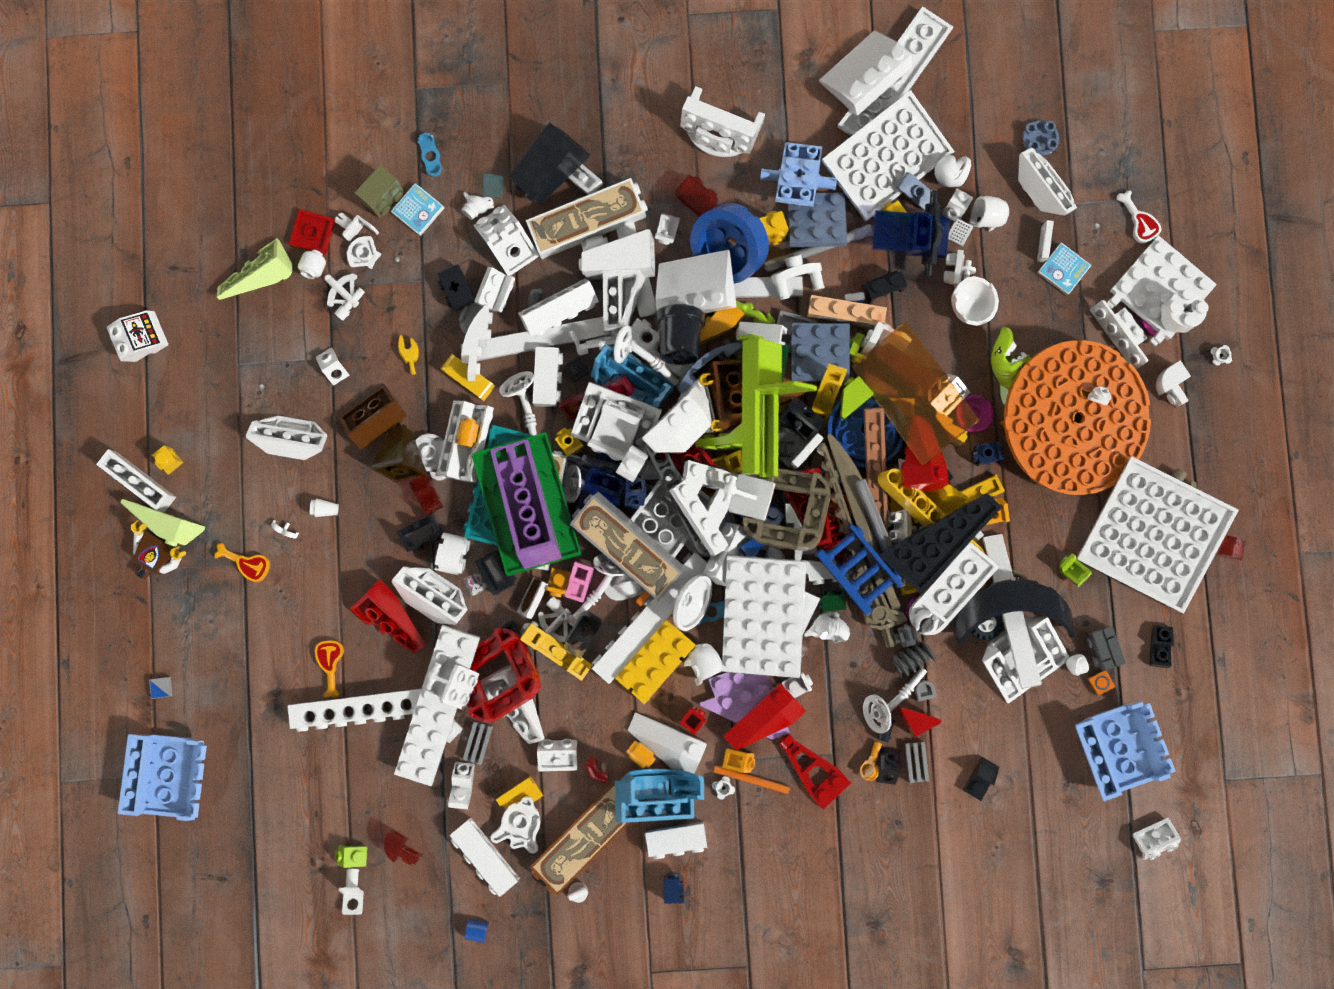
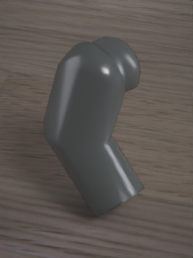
M540 288L530 291L529 307L539 303V299L542 298L543 291Z

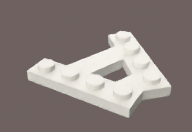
M688 460L684 462L683 481L669 491L710 555L715 556L729 545L718 529L730 504L722 502L725 494L723 492L724 486L728 483L730 475L738 478L739 474ZM702 486L716 490L707 508L704 507L697 496Z

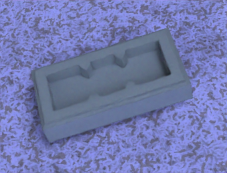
M907 172L896 188L925 211V205L930 203L931 190L914 175Z

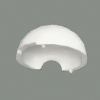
M972 276L964 279L955 287L951 296V303L959 320L965 324L978 326L986 324L994 317L998 309L999 299L992 283L990 284L984 278Z

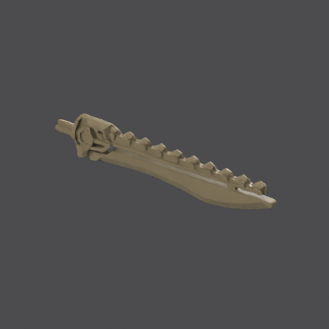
M828 434L827 440L837 470L833 468L825 443L817 446V452L825 458L821 468L830 474L826 478L828 485L834 489L830 500L839 506L837 510L835 509V516L843 521L839 531L845 536L850 534L851 530L848 526L852 522L837 480L838 477L841 478L856 525L865 533L863 537L878 554L880 551L875 532L855 485V482L862 479L844 448L832 434ZM857 538L845 547L852 553L849 559L861 550ZM870 553L866 555L871 567L876 561ZM864 558L853 566L856 568L855 573H853V579H857L867 570ZM882 568L873 575L877 587L889 578ZM869 578L857 591L861 597L867 596L874 590L871 579ZM892 585L884 591L891 608L888 607L884 595L880 594L871 602L870 608L872 611L868 615L863 613L867 627L877 628L882 631L886 648L897 645L893 626L907 622L905 614L899 611L901 605Z

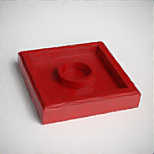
M299 209L288 245L306 251L317 250L326 256L336 223L335 219Z

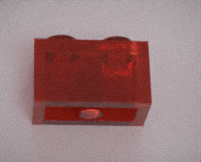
M689 174L675 190V197L699 217L718 204L717 193L711 188L707 189L703 186L702 180L697 176L693 177Z

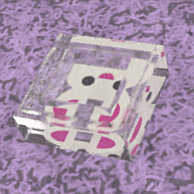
M480 570L463 580L472 597L489 588Z

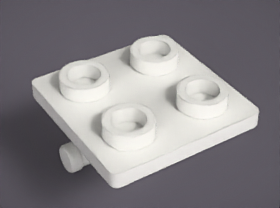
M739 474L738 478L730 475L728 483L724 486L723 492L725 494L722 502L730 504L729 512L764 521L775 483Z
M435 662L432 671L429 670L426 677L428 680L424 688L431 691L435 682L438 681L447 684L440 702L464 710L470 700L473 688L477 684L479 673L456 664L449 680H446L439 675L442 664Z

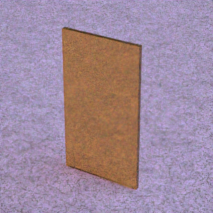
M906 321L852 366L858 376L874 393L873 397L880 407L884 408L885 414L922 465L926 464L980 421Z

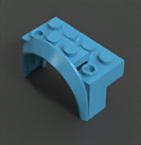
M606 344L595 358L590 375L594 378L596 385L600 386L607 383L614 374L615 376L612 380L621 377L620 375H625L629 381L644 390L641 391L633 387L634 393L628 397L641 402L645 400L644 403L661 409L676 385L674 386L660 372H656L655 369L631 353L628 354L622 363H616L614 360L615 344H611V346Z
M641 769L628 772L621 781H615L616 822L627 823L694 818V799L704 800V777L688 771L673 769ZM669 781L671 782V795H670V796H669ZM659 798H666V799H663V800L638 801V800H642V799H659Z

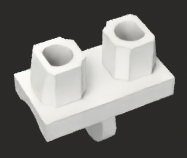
M958 250V253L947 254L946 265L956 267L955 272H944V283L953 284L954 288L961 282L962 273H964L963 279L970 277V274L976 273V268L971 266V260H966V264L963 266L964 250Z
M905 509L888 514V521L894 525V530L889 532L890 541L894 542V544L917 532V526H912L911 515Z

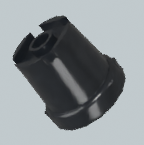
M686 304L667 305L658 309L655 313V322L659 328L660 359L668 364H673V360H678L679 365L696 362L699 352L701 328L705 326V313L695 306Z

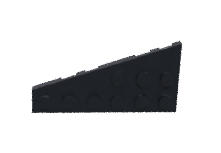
M985 493L881 551L878 555L922 593L995 516L1002 506L989 494Z

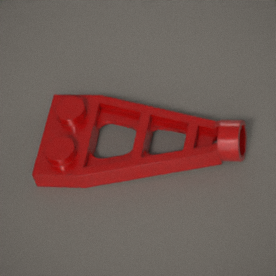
M790 733L779 741L778 744L785 750L808 794L823 810L851 784L837 767L797 742ZM801 752H804L812 759V762L805 769L796 760V757ZM815 766L821 767L828 773V777L819 785H814L809 777V771Z

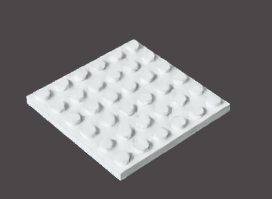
M1131 456L1076 559L1184 614L1239 510Z

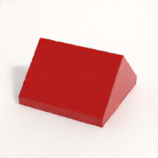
M897 706V711L909 734L917 737L941 724L942 720Z

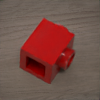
M691 706L679 723L695 735L707 721L704 717L706 713L698 706L695 709Z

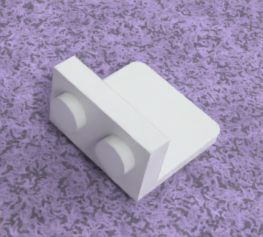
M878 322L874 329H870L862 340L860 354L868 356L876 343L883 347L890 343L904 352L911 344L912 339L906 333L898 332L892 329L890 325Z

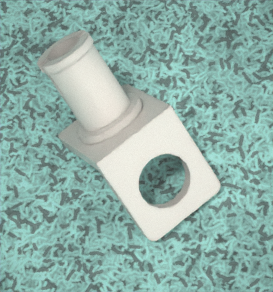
M339 213L338 216L341 219L337 216L335 218V222L345 228L342 236L349 242H352L363 226H366L377 235L379 234L374 226L358 215L351 220L344 213Z
M346 869V887L339 888V892L343 894L342 914L361 915L364 891L358 887L359 869ZM351 899L358 901V907L355 910H349L347 907L348 901Z

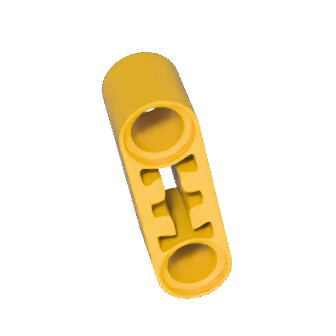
M453 354L450 355L440 368L482 401H485L496 387L482 375H476V381H468V365L462 363Z

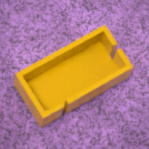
M666 619L615 679L626 689L629 690L631 687L633 689L631 693L645 704L682 662L679 658L681 656L685 658L696 645Z

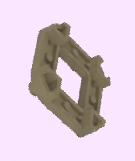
M778 468V477L764 478L760 477V474H755L754 478L774 482V489L810 496L803 528L795 529L765 523L766 519L763 521L745 516L743 518V525L749 538L760 544L798 551L813 550L822 538L831 492L827 481L821 474L816 472L809 474Z

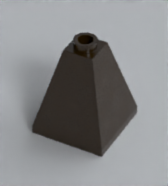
M397 424L395 428L389 430L371 465L372 470L394 482L426 475V469L413 433L404 424Z

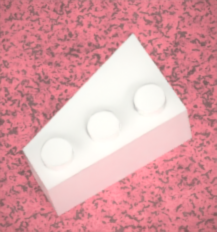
M641 271L603 273V329L608 335H618L623 326L630 325L644 281Z

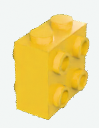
M771 211L765 217L759 218L766 229L769 244L778 245L783 243L788 232L783 212Z

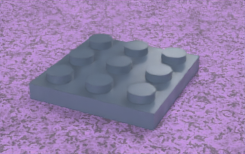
M816 193L814 207L788 204L790 247L847 246L844 193Z
M792 323L791 381L821 382L829 363L847 369L843 382H847L850 379V324Z

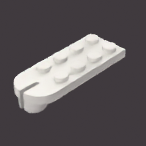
M969 542L911 605L909 619L913 627L922 635H935L941 632L1000 566L973 543ZM924 618H927V619L923 622V624L920 626V622H921Z

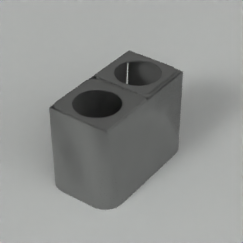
M590 611L582 612L565 639L564 649L581 659L601 627L602 619ZM583 625H589L593 629V634L588 638L580 635L579 630ZM574 640L580 641L583 644V650H579L570 643Z

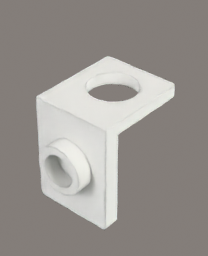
M332 347L316 357L322 372L333 385L349 376V373L339 362ZM336 369L341 370L342 373L339 377L334 378L331 376L332 371Z

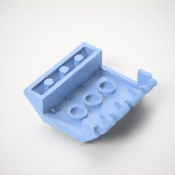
M1143 701L1125 704L1090 716L1075 725L1102 801L1121 796L1122 791L1153 780L1159 782L1171 778L1170 773L1175 772L1171 758L1164 759L1163 757L1169 755L1164 739L1157 740L1156 738L1162 736L1156 720H1149L1155 717L1150 703L1143 704Z
M128 734L118 814L177 817L176 820L183 821L194 820V818L198 817L200 803H197V800L200 799L202 783H199V780L203 779L204 763L201 762L205 760L207 747L204 745V741L195 738L166 735Z

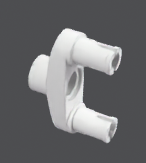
M801 254L785 258L787 268L771 276L772 283L776 287L778 300L790 298L786 281L788 278L798 275L810 274L813 290L825 288L821 275V263L803 264Z

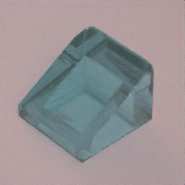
M484 174L483 196L502 198L503 176Z

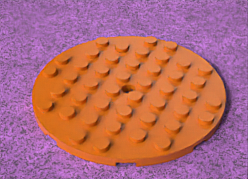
M1080 340L1057 343L1041 350L1030 358L1019 370L1010 386L1004 409V428L1008 446L1020 468L1032 480L1044 488L1069 495L1097 493L1116 484L1131 456L1138 460L1142 456L1150 433L1151 419H1149L1148 407L1150 400L1139 373L1131 363H1128L1120 356L1119 352L1093 341ZM1095 387H1105L1109 390L1111 399L1108 405L1105 406L1088 400L1089 393H1092ZM1077 412L1080 413L1082 417L1079 423L1074 421V417Z

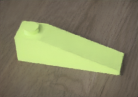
M277 238L257 252L259 256L254 261L250 262L248 260L240 273H233L217 287V298L219 300L278 283L291 275L292 262Z
M121 500V503L158 537L166 539V544L177 546V544L187 545L205 529V526L128 500Z

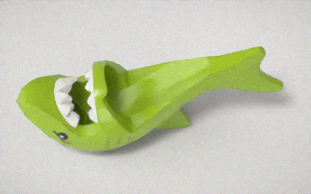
M1002 327L993 345L990 357L991 368L999 381L1000 396L1004 405L1018 370L1023 363H1026L1031 358L1029 354L1024 352L1015 354V357L1010 354L1017 345L1013 340V333L1008 327Z

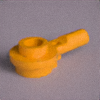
M874 742L869 759L864 761L860 767V775L866 781H873L879 775V768L876 762L882 744Z

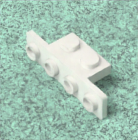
M1101 300L1090 308V312L1128 363H1131L1137 369L1148 362L1147 357L1138 346L1147 339V336L1126 308L1114 314L1105 300Z

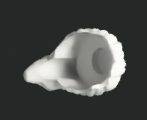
M824 611L817 617L811 628L804 633V636L831 639L834 643H838L840 641H847L850 631L847 624L840 619L836 611Z

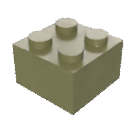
M379 165L358 188L355 194L364 206L380 218L390 211V206L394 202L402 198L404 189L392 174Z

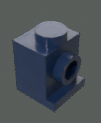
M999 441L973 447L971 452L972 459L977 463V466L999 462L1004 459ZM985 450H989L990 456L985 455Z
M625 478V506L630 508L644 506L646 495L645 478H635L633 482ZM630 487H640V490H630Z
M667 873V876H664L663 879L664 904L684 903V895H680V893H684L683 881H679V873Z

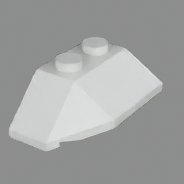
M1033 148L1019 155L1018 181L1040 211L1065 216L1077 208L1070 190L1044 157L1036 153Z
M693 386L642 437V440L655 453L685 452L711 426L708 398L696 386Z
M274 416L260 421H252L246 433V438L267 454L306 460L322 451L327 434L315 422Z
M403 567L392 579L393 585L404 602L435 623L456 625L467 612L461 589L429 568Z

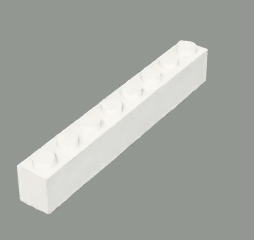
M696 552L693 555L689 553L682 562L687 569L659 601L651 596L644 603L646 608L642 612L637 611L631 618L633 623L629 627L625 625L620 630L618 640L616 642L612 640L606 646L607 652L603 657L599 654L592 662L595 665L592 669L608 684L615 679L673 613L674 600L681 587L689 579L697 575H703L707 562Z

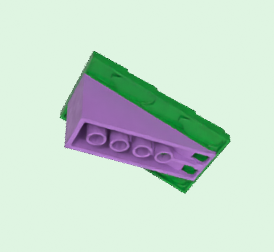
M546 432L471 453L507 576L582 555L575 529L570 525L572 522Z

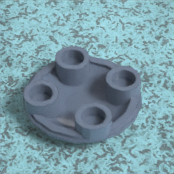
M1037 120L1027 124L1022 133V141L1027 150L1033 148L1036 153L1044 156L1051 154L1057 148L1059 134L1054 122Z

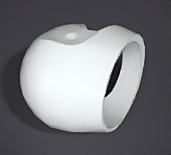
M954 155L941 158L935 166L937 181L946 187L961 186L970 172L971 159L963 156L956 161Z

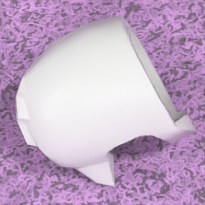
M980 196L973 204L969 225L979 228L988 227L989 232L996 227L1003 226L1009 216L1008 204L1000 198ZM982 217L981 220L977 222V218Z
M706 643L696 645L684 663V666H691L693 668L696 686L701 685L703 680L724 670L718 652Z

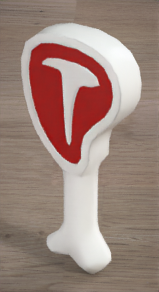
M1127 190L1124 194L1119 193L1117 201L1123 202L1132 215L1134 239L1142 244L1156 238L1161 232L1159 222L1149 213L1137 210L1131 200L1132 191Z

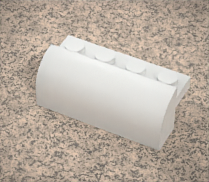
M453 401L436 475L469 483L477 481L478 476L471 453L484 450L490 422L493 418V407L475 405L466 401ZM465 418L476 420L475 424L479 425L476 442L473 443V447L457 444L458 440L456 438L459 424Z

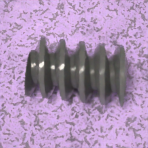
M921 641L919 643L920 648L917 645H913V651L907 648L906 654L899 652V658L896 655L892 656L893 666L901 679L902 672L909 676L908 669L915 673L916 665L923 669L922 662L929 666L930 658L937 662L933 651L925 642Z

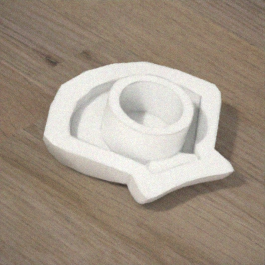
M371 236L356 238L347 251V258L351 267L368 266L372 269L376 260L381 256V253L376 251Z

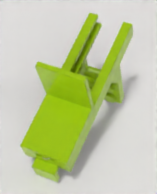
M755 334L740 335L738 340L743 341L742 423L730 434L721 433L719 437L703 435V439L695 441V447L718 451L742 449L743 475L760 474V477L764 478L778 477V395L817 391V386L797 381L782 382V344L764 340L762 336Z

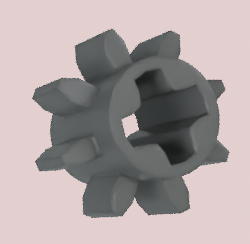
M911 625L897 628L898 633L894 634L896 644L901 643L902 647L916 644L915 639L919 638L918 631L916 629L912 630Z

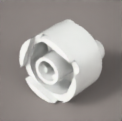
M1188 288L1178 291L1162 304L1160 309L1161 322L1171 332H1188L1205 319L1209 308L1208 304L1200 294Z
M443 533L441 538L444 540L443 544L439 543L435 570L455 575L462 574L467 559H464V555L469 551L471 541L467 540V537Z

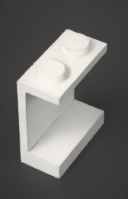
M607 400L602 408V414L594 434L587 446L597 453L603 452L608 454L613 460L623 461L629 451L643 415Z

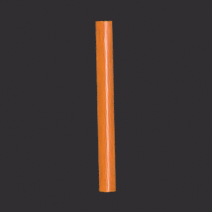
M718 765L714 766V773L789 794V786L722 768Z

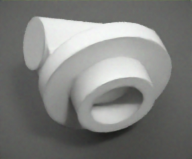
M1095 387L1092 393L1088 395V400L1105 406L1108 405L1111 399L1110 392L1105 387Z
M582 882L573 883L567 893L569 900L574 902L584 901L588 895L587 886Z

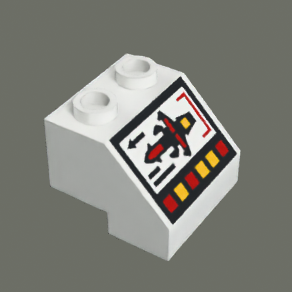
M143 311L122 317L106 327L120 361L137 362L146 355L157 353L168 346L155 311Z

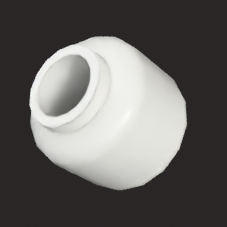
M317 250L304 252L298 263L300 274L308 279L320 277L326 266V260L322 257L323 254Z

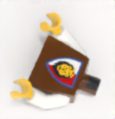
M139 520L131 525V530L134 532L133 560L141 565L135 574L145 580L150 572L161 575L177 569L186 552L179 549L180 546L175 547L166 544V540L158 537L154 532L145 531L144 533L143 530L147 526L144 523L139 526Z

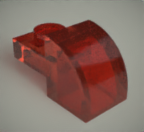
M427 474L409 481L414 495L417 497L426 516L443 507L440 495Z
M1226 535L1215 555L1242 561L1246 541Z
M393 829L387 833L384 840V850L387 857L392 862H396L399 857H402L401 860L404 863L416 865L422 854L406 846L409 838Z

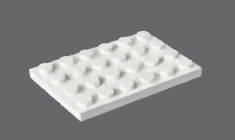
M910 90L821 161L833 178H837V183L863 219L867 221L902 193L896 187L907 172H910L919 180L931 171L941 158L951 155L955 151Z
M727 556L722 657L723 672L800 678L807 561Z

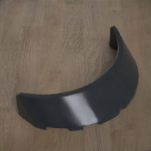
M1028 579L1004 580L991 584V587L981 592L979 590L954 617V635L957 643L962 644L966 637L985 621L1005 613L1027 611L1051 617L1059 622L1072 638L1075 637L1072 612L1067 602L1050 586L1047 587L1039 584L1037 581Z

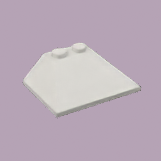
M589 382L570 436L589 442L602 414L604 403L610 400L643 415L631 446L633 445L646 453L642 437L658 422L662 409L652 407L649 404Z
M1046 615L1024 618L1041 680L1066 663V660L1069 658ZM1005 629L988 642L982 661L1005 701L1009 704L1029 688L1021 689Z

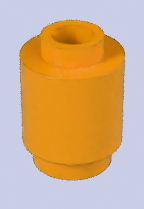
M465 418L464 421H460L456 438L458 445L473 447L479 425L475 424L476 420Z
M636 740L626 751L629 758L641 768L645 766L649 768L655 760L653 757L655 753Z

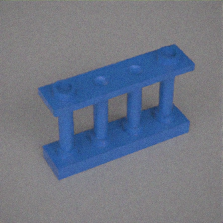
M850 524L848 526L851 530L850 534L829 551L826 550L824 552L823 549H820L815 555L865 615H868L872 611L870 608L871 602L893 584L897 587H902L903 584L900 582L902 578L895 570L892 572L865 540L863 530L858 525ZM857 538L864 547L842 566H836L832 562L834 556ZM870 553L876 563L857 579L849 582L845 577L846 572ZM882 568L889 578L867 596L861 597L857 592L859 586Z

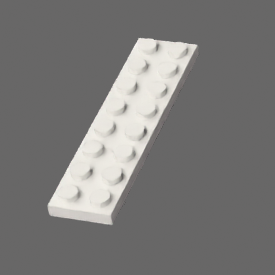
M922 7L898 40L912 54L913 66L858 116L849 109L838 124V128L852 136L904 96L952 31L953 26Z
M442 625L426 677L429 670L432 671L435 662L442 664L439 675L446 680H449L456 664L470 669L480 637ZM425 677L394 775L432 786L457 708L440 702L447 684L440 681L435 682L430 691L424 688L428 680Z

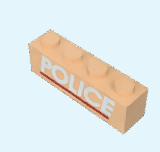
M811 295L807 318L837 324H850V326L873 330L878 322L885 323L887 307Z

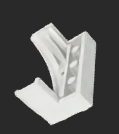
M695 86L691 97H687L682 108L680 127L687 131L692 142L699 149L713 156L732 157L741 153L750 154L763 125L765 114L758 112L754 122H751L699 101L702 88ZM714 130L719 132L725 138L715 136L708 131Z

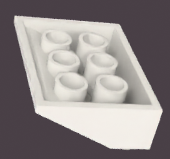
M874 30L827 72L819 82L858 116L913 66L912 54L899 42Z
M730 250L659 263L655 299L656 309L658 310L673 304L695 306L704 313L736 308Z
M667 469L664 471L663 477L665 480L670 481L673 479L674 473ZM659 478L646 496L644 506H639L630 520L675 558L689 539V536ZM700 490L697 496L704 507L707 508L712 498ZM690 525V531L693 533L695 530Z

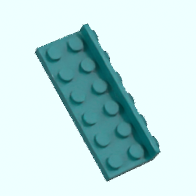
M492 425V429L489 428L487 439L489 441L484 450L533 435ZM478 480V484L474 485L472 495H474L473 503H470L468 507L469 520L465 522L463 527L464 537L498 546Z

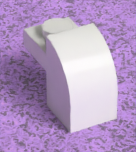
M1181 360L1163 370L1156 380L1158 395L1166 392L1168 401L1175 407L1189 401L1178 385L1191 377Z
M632 445L616 473L633 482L649 455Z

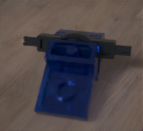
M930 191V203L925 205V212L904 213L876 210L874 214L872 250L908 252L907 256L922 257L921 264L925 265L924 277H932V266L937 264V258L945 259L947 257L950 224L949 218L940 215L941 204L937 203L938 191Z
M603 452L597 453L595 458L587 455L580 457L570 453L568 461L579 464L580 469L588 471L575 512L579 508L582 510L585 506L583 502L590 494L594 495L598 492L618 508L621 498L624 496L625 477L616 473L622 460H613L608 454ZM645 481L646 490L650 491L652 483Z

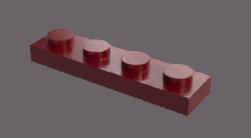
M625 375L600 385L625 396L634 393V388ZM585 392L559 403V409L568 421L577 418Z

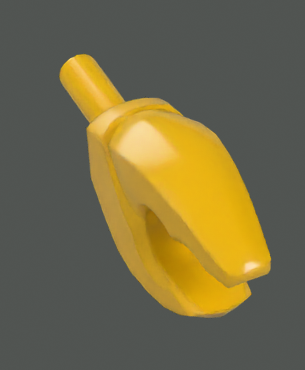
M400 335L398 340L399 354L404 362L409 364L411 375H415L414 362H417L419 356L418 345L413 338H410L411 347L405 349L403 336Z

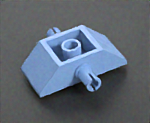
M785 142L781 169L776 171L762 168L760 181L777 182L775 202L814 207L816 189L826 188L835 190L837 178L820 176L821 146Z

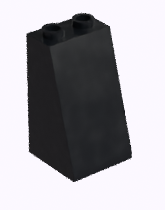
M549 122L508 177L514 181L512 185L515 188L526 192L524 196L531 202L537 201L542 204L591 154L567 133Z

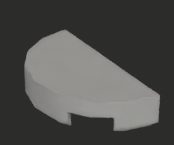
M477 303L465 306L460 313V328L465 335L473 319L483 308V306Z

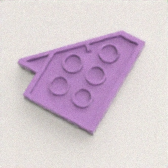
M726 672L709 678L715 697L700 702V706L737 723L773 689V685L769 675ZM788 727L767 736V738L772 740L790 732Z

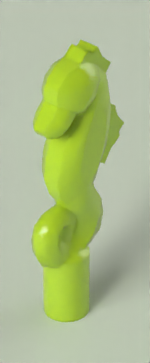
M736 300V306L744 312V317H753L754 323H775V319L771 317L770 312L767 313L766 318L759 310H753L752 303L746 302L743 304Z

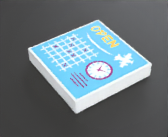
M415 183L391 212L421 236L443 211L444 206Z
M1060 243L1037 274L1067 296L1091 265L1063 243Z

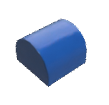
M469 919L465 940L485 943L489 922Z

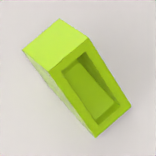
M859 376L856 379L851 377L844 383L845 388L842 390L840 419L842 421L874 395Z

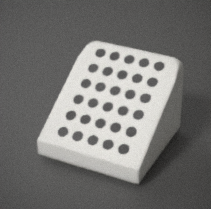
M956 219L946 239L963 247L973 226L960 219Z

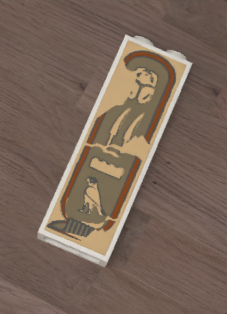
M629 178L526 220L541 259L577 246L587 238L600 234L604 235L616 230V228L646 218L645 211L648 209L644 199L640 201L638 194L641 192L637 182L633 184L632 179Z

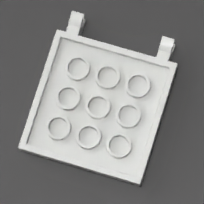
M1158 235L1110 290L1113 296L1107 304L1112 309L1122 301L1155 329L1157 333L1149 341L1155 347L1164 338L1170 340L1175 332L1168 330L1161 322L1160 309L1162 304L1178 291L1188 288L1197 292L1205 299L1217 284Z

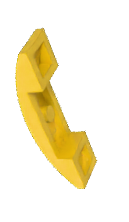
M829 363L812 406V410L825 420L822 424V427L825 428L847 369Z
M530 623L520 637L521 641L539 651L581 681L593 666L583 657L580 659L566 651L563 643Z

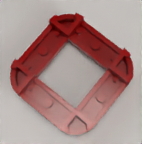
M498 628L493 630L494 634L478 644L470 670L476 672L478 668L505 652L517 678L515 685L488 700L478 677L477 684L473 688L467 704L469 708L467 713L470 717L483 723H492L530 701L541 690L539 674L525 643L520 640L521 636L518 633L509 629Z

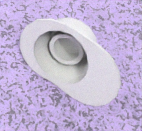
M626 574L614 576L604 592L610 599L618 601L639 596L645 589Z

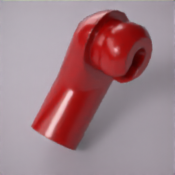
M593 757L588 758L585 763V769L589 777L606 783L609 774L598 770L596 766L597 759Z

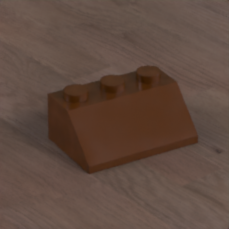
M743 359L714 361L706 366L707 373L711 374L707 376L708 381H714L713 384L709 385L715 420L732 422L742 419Z
M384 384L338 418L347 435L362 450L371 445L378 437L386 434L393 426L401 423L407 415Z

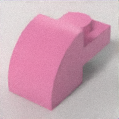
M575 561L565 597L584 602L594 572L593 566Z

